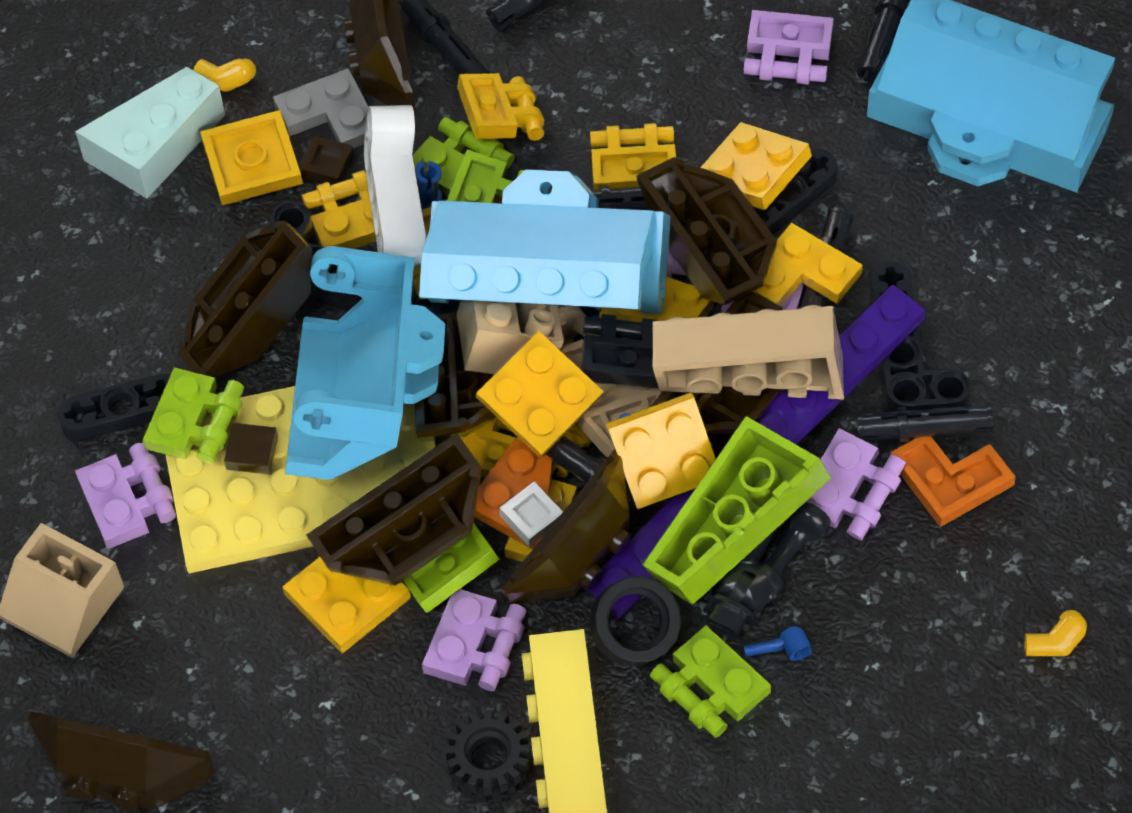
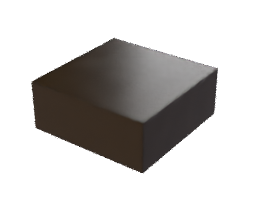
M314 136L299 167L301 177L319 183L329 182L330 185L342 182L354 157L353 146Z
M233 423L224 458L226 470L270 474L278 439L276 427Z

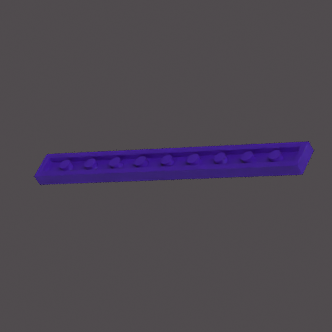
M891 285L839 336L843 354L844 398L926 318V310L894 285ZM785 389L771 403L758 420V423L797 445L842 400L828 399V391L807 390L806 398L788 397L787 389ZM696 488L678 494L670 500L625 544L617 555H614L602 567L601 575L591 588L586 591L596 599L606 587L625 577L644 576L653 579L644 568L643 563ZM628 594L619 598L611 607L610 613L619 619L642 595Z

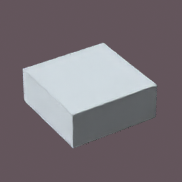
M533 482L502 505L499 516L530 547L546 534L563 511Z

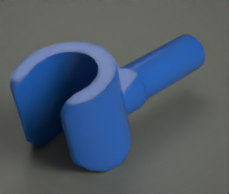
M796 626L784 630L779 638L744 645L746 657L785 649L789 659L797 661L804 659L812 653L810 642L805 632Z

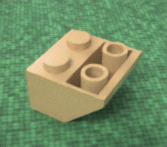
M461 300L457 320L466 371L496 374L538 331L558 349L562 348L564 339L557 305Z
M41 523L14 558L0 603V619L73 658L124 588L116 562Z

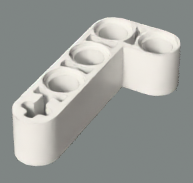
M412 105L369 106L364 140V163L377 249L379 253L414 257V267H421L426 234L412 157L415 134L414 110Z

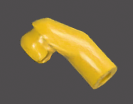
M246 58L235 59L219 67L204 59H200L194 66L193 71L219 85L220 91L229 92L247 84L253 79L256 74V66L250 59Z
M1067 610L1059 616L1060 620L1050 633H1025V656L1069 655L1085 637L1087 630L1086 620L1079 612Z

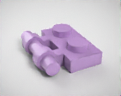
M752 10L747 52L760 53L762 58H745L744 74L760 76L759 80L772 81L773 77L796 79V84L809 85V81L826 82L827 66L812 65V59L829 60L834 18ZM775 55L799 57L798 63L775 61Z
M839 428L821 458L831 479L806 502L822 509L831 520L830 526L835 529L844 514L854 518L846 532L852 537L862 540L869 527L876 526L881 517V513L878 511L889 492L894 493L901 482L898 476L906 463L901 458L890 455L883 468L874 466L873 464L879 455V449ZM866 480L872 483L873 486L864 502H857L853 498L863 481Z
M137 443L130 447L129 452L133 462L126 467H121L115 454L75 470L77 479L107 549L149 533L144 519L148 516L157 514L161 523H168L176 518V512L172 506L174 502L172 492L168 486L163 485L158 474L160 465L155 455L149 454L143 443ZM143 482L147 493L145 496L135 499L131 486Z
M459 589L449 598L422 663L423 673L466 686L473 670L482 673L478 683L482 689L495 691L499 679L506 676L511 664L508 657L513 644L520 641L525 627L522 622L527 612L526 609L518 604H510L506 616L497 618L494 617L498 609L497 600ZM486 636L496 638L491 652H480Z

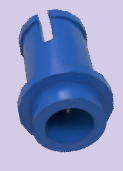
M424 161L415 167L421 210L432 206V201L442 200V192L439 188L442 171L432 161H428L427 172H424Z

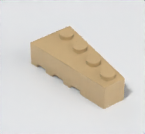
M809 305L801 309L776 311L773 309H763L756 313L734 315L718 313L711 317L688 319L673 317L665 321H653V370L660 391L718 394L722 390V386H726L742 392L743 395L760 396L761 390L769 388L787 389L788 397L806 398L807 390L828 391V399L844 400L843 354L833 306Z

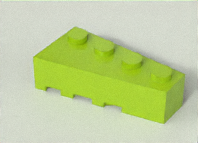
M746 416L643 563V566L654 580L659 581L669 591L693 605L824 486L831 477L820 458Z

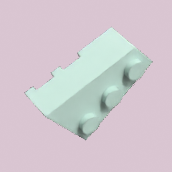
M185 67L75 131L84 161L143 197L148 198L202 141L200 131L214 128L225 116L220 88L216 83Z

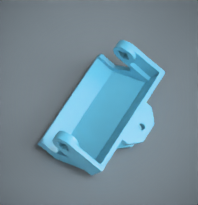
M911 0L900 20L890 53L869 91L867 117L930 139L927 150L938 172L972 185L981 186L1006 177L1009 169H1013L1077 193L1104 138L1114 111V104L1099 98L1113 70L1115 57L952 0ZM961 162H968L969 164L964 165Z
M525 170L503 190L502 204L432 201L430 229L422 251L419 297L428 298L433 303H449L450 301L447 299L642 309L643 314L661 315L664 310L671 216L664 212L650 210L598 208L599 199L578 176H574L571 172Z
M336 246L324 247L313 255L310 276L315 285L326 291L358 295L362 299L338 321L308 316L303 318L285 474L331 480L395 449L403 415V403L415 404L436 393L439 364L442 363L444 353L445 323L426 307L411 304L414 257ZM329 264L338 265V270L335 274L328 273Z

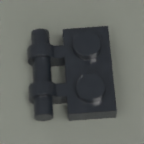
M602 314V318L585 316L581 371L594 382L659 389L653 370V321L656 320L642 318L641 322L616 320V315Z

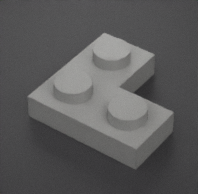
M349 68L273 96L274 107L276 111H281L289 137L328 122L337 142L351 145L353 148L364 145L368 105Z

